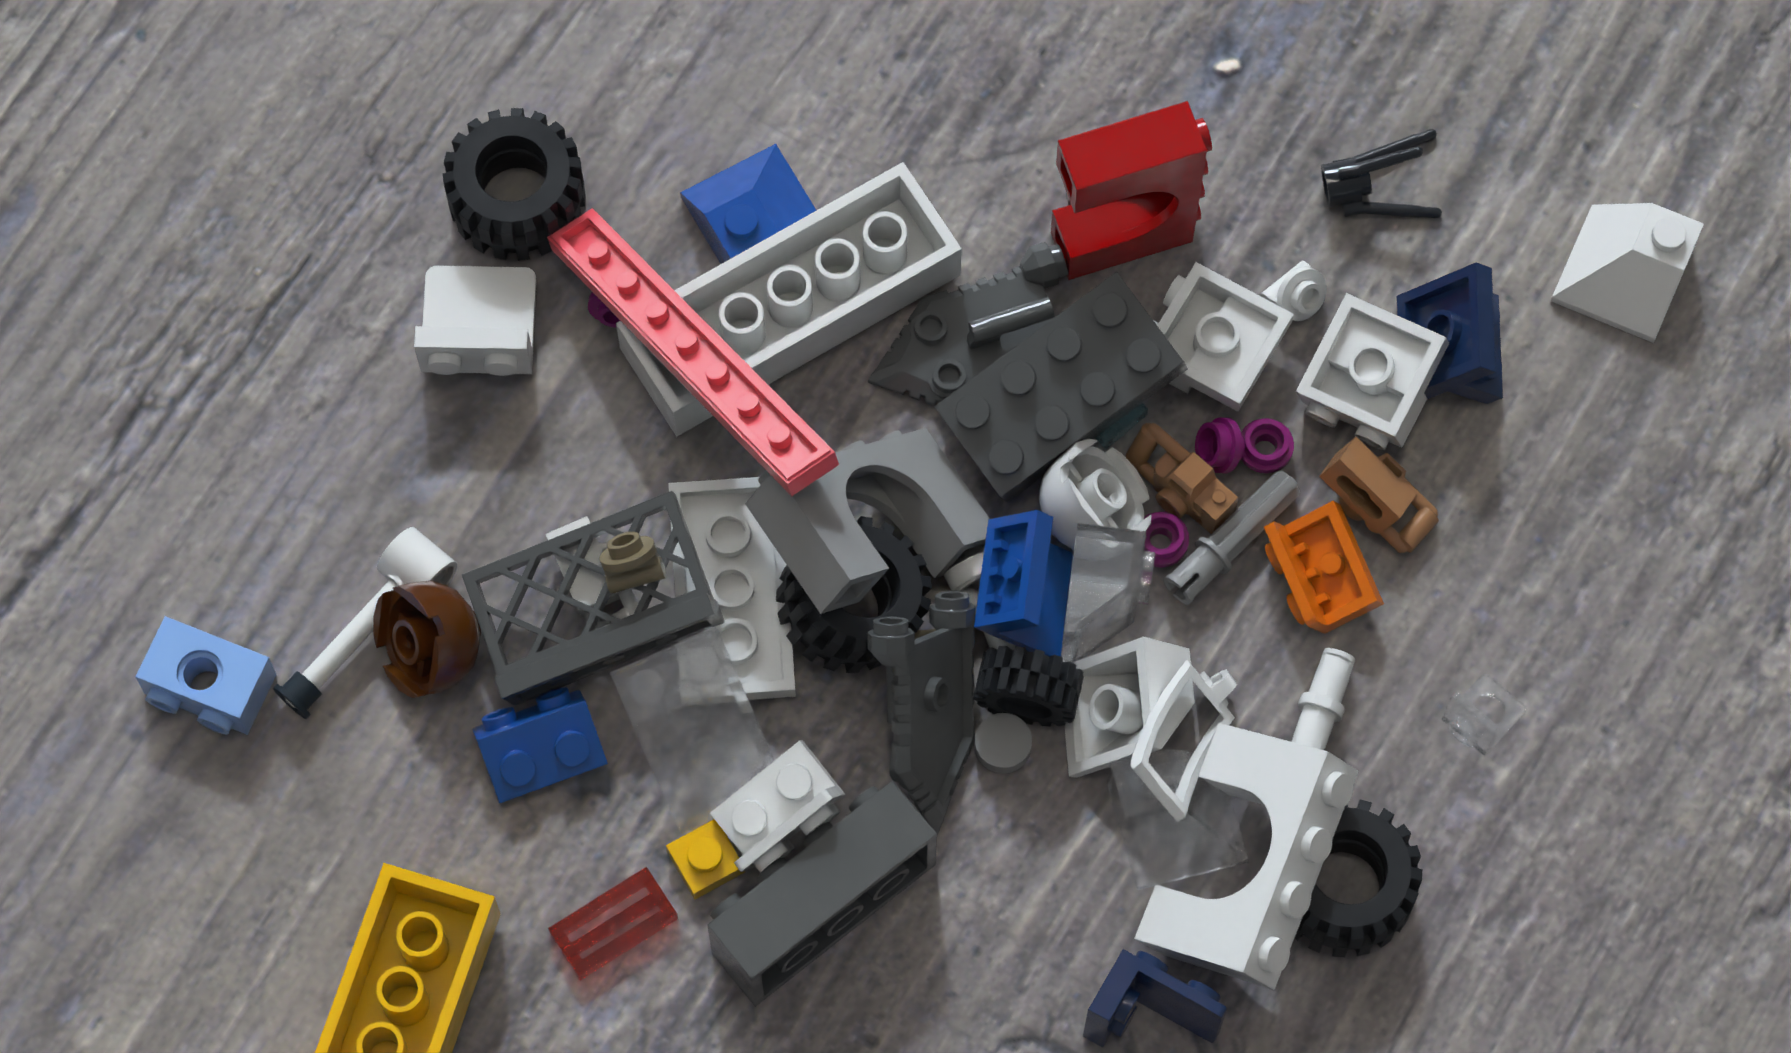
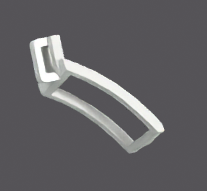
M1188 660L1177 671L1162 692L1151 714H1149L1139 735L1130 764L1136 774L1177 822L1182 820L1187 814L1198 780V774L1218 723L1230 725L1235 718L1227 708L1229 703L1226 697L1237 686V683L1227 669L1209 678L1205 671L1199 674ZM1191 678L1220 714L1192 754L1174 793L1148 762L1157 734L1170 708Z

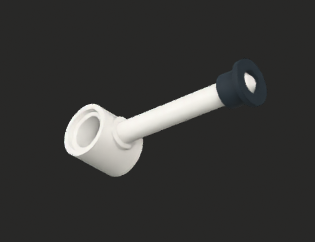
M415 527L407 528L401 532L385 549L377 565V570L387 578L388 582L302 674L296 671L283 686L276 684L273 688L274 692L297 714L307 719L311 715L308 709L322 695L319 690L320 687L373 632V615L378 598L384 592L392 591L393 587L407 583L435 581L448 586L456 573L457 562Z

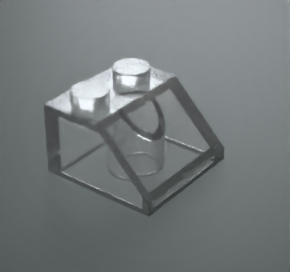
M1077 523L1061 650L1062 662H1075L1086 658L1134 623L1137 604L1148 605L1155 552L1144 551L1146 531Z

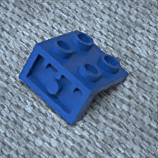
M1033 510L988 519L974 628L1015 646L1025 647L1029 652H1034L1037 649L1045 651L1044 655L1050 657L1055 654L1061 657L1073 554L1050 543L1053 516L1040 510Z

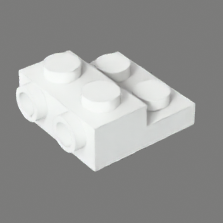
M1196 262L1186 278L1178 275L1174 279L1163 301V305L1167 306L1168 309L1159 323L1154 321L1188 368V370L1169 384L1187 394L1193 387L1238 412L1291 325L1294 314Z
M1346 293L1296 393L1302 402L1308 405L1305 413L1312 419L1332 428L1336 427L1339 420L1358 428L1354 434L1355 437L1357 436L1364 443L1380 450H1385L1388 442L1402 448L1427 400L1424 392L1449 342L1445 336Z

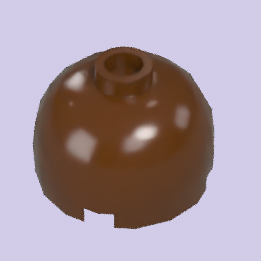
M421 581L393 587L392 591L384 592L378 598L373 615V636L376 648L386 646L391 664L383 665L385 673L395 687L407 696L416 698L445 691L457 685L474 667L480 646L481 629L475 612L457 590L435 581Z

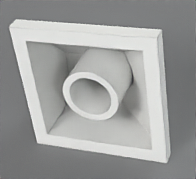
M1653 203L1592 205L1551 298V302L1654 343L1704 224Z
M1141 637L1073 662L1077 665V669H1081L1084 672V679L1075 719L1072 723L1066 722L1064 725L1068 773L1070 777L1078 778L1132 759L1139 735L1162 692L1184 662L1188 660L1191 663L1189 648ZM1191 678L1170 708L1157 734L1151 752L1163 748L1194 705L1193 680Z

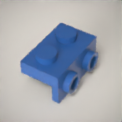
M563 687L548 691L535 699L537 705L515 712L513 707L498 709L482 717L483 724L472 729L499 803L608 764L588 705L580 690L569 693L568 688Z

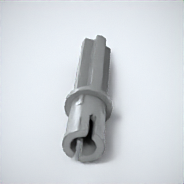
M1283 471L1275 472L1208 538L1200 537L1195 542L1196 550L1171 574H1168L1163 579L1168 590H1172L1175 586L1179 588L1173 596L1183 604L1189 605L1194 600V597L1219 573L1227 574L1232 569L1230 562L1264 530V526L1271 523L1299 496L1300 490L1295 479Z

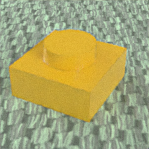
M715 819L666 845L667 853L694 900L745 873V871L741 872L734 864L739 859V856L726 833Z

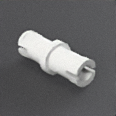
M1335 648L1324 649L1309 692L1301 694L1298 707L1302 712L1292 742L1321 750L1325 749L1334 722L1341 721L1345 711L1341 702L1355 663V658L1352 655Z

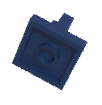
M1475 262L1396 296L1397 316L1445 336L1449 342L1424 392L1427 399L1447 391L1484 404H1489L1503 398L1499 295L1493 293L1491 267Z

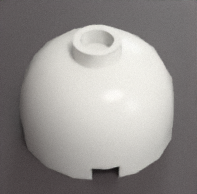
M1094 439L1076 442L1050 465L1040 484L1039 503L1042 512L1053 516L1051 534L1061 543L1077 553L1105 555L1129 545L1145 533L1151 524V515L1144 519L1142 504L1150 498L1147 487L1137 469L1128 459L1113 447L1106 452L1093 447L1092 445L1098 441Z

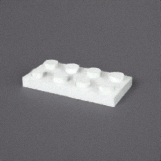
M759 477L668 483L669 492L673 491L676 494L711 593L718 602L725 621L723 624L678 641L682 704L796 697L793 646L786 637L791 631V623L780 624L777 613L785 603L776 602V590L783 583L779 578L787 564L745 505L759 488ZM678 542L673 554L685 559ZM673 562L675 598L696 590L689 569Z

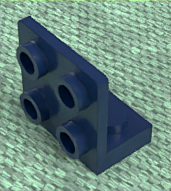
M1123 949L1088 1009L1083 1037L1102 1048L1111 1033L1121 1038L1137 1010L1136 1003L1139 1002L1210 1043H1214L1220 1032L1227 1007L1219 1003L1220 995L1207 985L1195 980H1190L1188 984H1185L1167 974L1168 966L1155 956L1144 951H1138L1136 955H1133Z

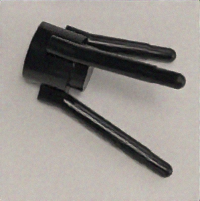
M1429 129L1351 158L1322 164L1321 174L1328 206L1342 205L1344 217L1358 214L1439 218L1442 215V211L1437 207L1362 201V196L1372 194L1369 172L1422 156L1423 149L1419 145L1435 139L1437 136L1436 131Z

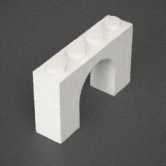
M1218 723L1198 777L1227 795L1265 805L1272 825L1271 845L1267 858L1258 874L1248 885L1233 895L1220 899H1204L1155 884L1134 939L1167 957L1275 990L1281 971L1288 963L1290 948L1301 919L1310 906L1311 893L1323 862L1330 854L1332 839L1343 810L1352 797L1353 784L1358 770L1328 751Z

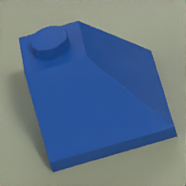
M777 144L680 192L683 202L720 264L817 211Z

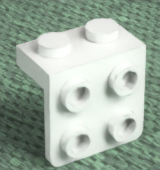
M433 266L429 268L425 275L422 326H415L414 349L421 372H433L442 375L456 373H489L498 376L532 374L537 285L535 272L527 267Z

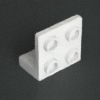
M799 740L711 811L710 814L742 853V856L734 862L737 868L743 872L756 866L761 873L771 863L779 858L786 857L795 849L789 839L800 830L807 836L817 827L829 822L838 815L840 810L834 803L844 796L845 793L803 740Z

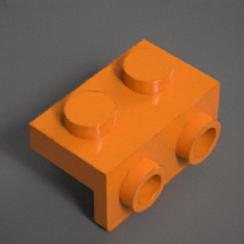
M1331 501L1286 525L1273 521L1264 526L1270 543L1265 545L1267 557L1275 571L1279 575H1285L1291 589V593L1286 595L1287 603L1299 624H1306L1308 627L1326 634L1384 604L1341 504Z

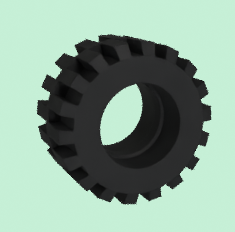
M511 108V116L501 117L499 109L488 112L489 121L481 123L478 118H475L467 124L469 134L465 136L458 132L452 140L454 152H446L444 166L446 173H443V183L453 222L456 221L458 232L465 240L471 237L474 248L483 254L491 247L494 258L502 260L507 259L508 252L517 253L518 261L529 260V251L536 249L543 256L552 251L547 237L581 216L580 207L585 206L584 179L577 147L572 137L566 139L565 129L558 122L555 121L550 126L547 125L545 114L534 111L532 117L528 118L525 117L523 108ZM511 168L530 169L545 178L538 191L528 198L519 201L498 200L484 191L494 176Z
M860 516L857 523L889 567L885 574L871 588L878 604L877 617L864 618L855 616L842 607L820 614L787 565L779 578L783 583L776 590V602L785 603L777 613L780 624L791 623L792 629L786 637L793 646L800 641L807 648L802 655L811 662L817 656L825 659L823 668L835 671L841 664H845L846 673H859L865 665H867L869 670L881 666L882 664L868 649V631L873 629V620L889 616L903 617L908 619L909 628L916 633L924 623L922 618L929 611L931 599L924 597L932 589L931 577L921 576L920 572L927 564L922 554L913 556L909 551L914 543L906 535L901 540L892 535L895 529L894 526L884 522L879 528L873 527V518Z
M1360 799L1357 808H1349L1348 804L1345 806L1332 839L1330 854L1338 852L1350 853L1365 860L1376 873L1379 881V891L1373 898L1363 903L1344 904L1326 896L1315 883L1311 893L1310 906L1301 919L1295 939L1298 941L1302 935L1306 936L1311 940L1308 948L1320 953L1322 945L1333 948V957L1344 958L1349 949H1355L1357 956L1369 954L1372 946L1375 944L1382 948L1392 940L1396 931L1400 933L1419 895L1418 890L1422 882L1423 869L1418 868L1421 858L1418 845H1409L1408 841L1411 832L1405 824H1402L1397 829L1391 824L1394 818L1393 813L1383 808L1379 816L1369 812L1372 802Z

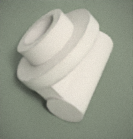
M1301 261L1264 290L1260 296L1293 313V321H1304L1312 317L1322 306L1327 286L1325 278L1320 272L1311 268L1305 261Z

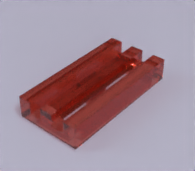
M645 867L548 928V931L555 943L558 944L567 962L572 966L578 979L582 980L676 921L678 914L648 868ZM644 887L649 892L647 896L571 943L567 937L570 933ZM658 906L660 909L654 915L581 959L579 954L654 907Z

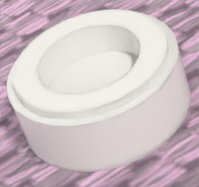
M984 552L965 559L944 574L951 591L961 592L964 589L976 590L979 588Z

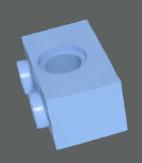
M165 616L135 677L144 694L147 695L145 700L154 707L172 714H176L178 709L181 708L198 715L197 721L215 732L227 735L231 729L248 735L276 677V672L269 657ZM207 671L218 674L215 683L211 687L204 690L190 688L192 680L198 674Z

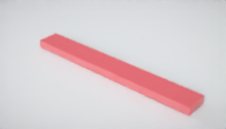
M593 208L547 237L552 251L791 497L839 465L835 451Z

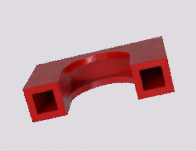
M1188 101L1058 140L1056 165L1071 205L1052 210L1051 235L1054 243L1060 246L1068 270V280L1193 242L1196 221L1201 220L1199 199L1205 197L1202 180L1203 176L1208 174L1206 154L1212 151V141L1204 119L1199 118L1195 120Z

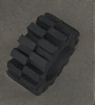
M998 646V650L991 647L987 649V652L984 651L973 698L980 707L988 708V712L992 714H1013L1030 725H1033V722H1038L1041 726L1051 727V723L1057 726H1064L1066 722L1070 724L1075 719L1084 672L1081 669H1077V665L1073 662H1062L1063 657L1055 654L1050 657L1044 655L1045 651L1035 649L1034 652H1029L1025 647L1015 646V650L1010 649L1008 646Z

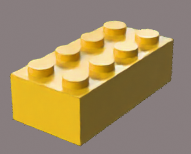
M383 863L315 1053H452L501 915L495 896Z

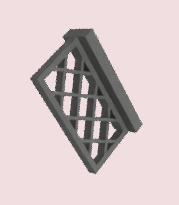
M673 491L462 574L497 674L494 679L501 699L514 706L536 698L548 691L564 687L725 623L719 604L711 593L676 494ZM667 509L673 529L664 549L656 547L657 553L662 558L665 569L669 560L688 568L696 590L676 598H671L656 591L660 580L648 583L647 586L634 587L633 589L642 592L643 595L634 614L623 619H618L603 612L611 595L606 581L594 607L567 596L581 566L605 576L604 569L601 566L584 559L595 537L606 533L617 536L624 533L617 530L618 528L631 523L632 525L628 532L639 533L646 517ZM678 542L685 559L673 554ZM579 544L575 555L564 551ZM553 554L571 561L558 592L532 581L541 559ZM527 565L522 576L512 572ZM500 575L519 582L505 613L487 605L480 583ZM528 587L554 598L541 629L515 617ZM652 597L663 601L661 604L648 608ZM564 602L590 613L581 635L570 640H565L550 633ZM491 614L502 619L497 631ZM600 618L610 622L608 625L595 629ZM511 624L537 634L529 655L508 664L502 643ZM547 639L557 643V645L543 650Z

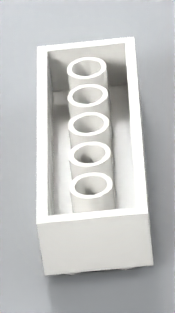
M904 162L674 291L769 385L960 276L962 248ZM621 321L616 323L619 346L622 353L676 437L713 416Z

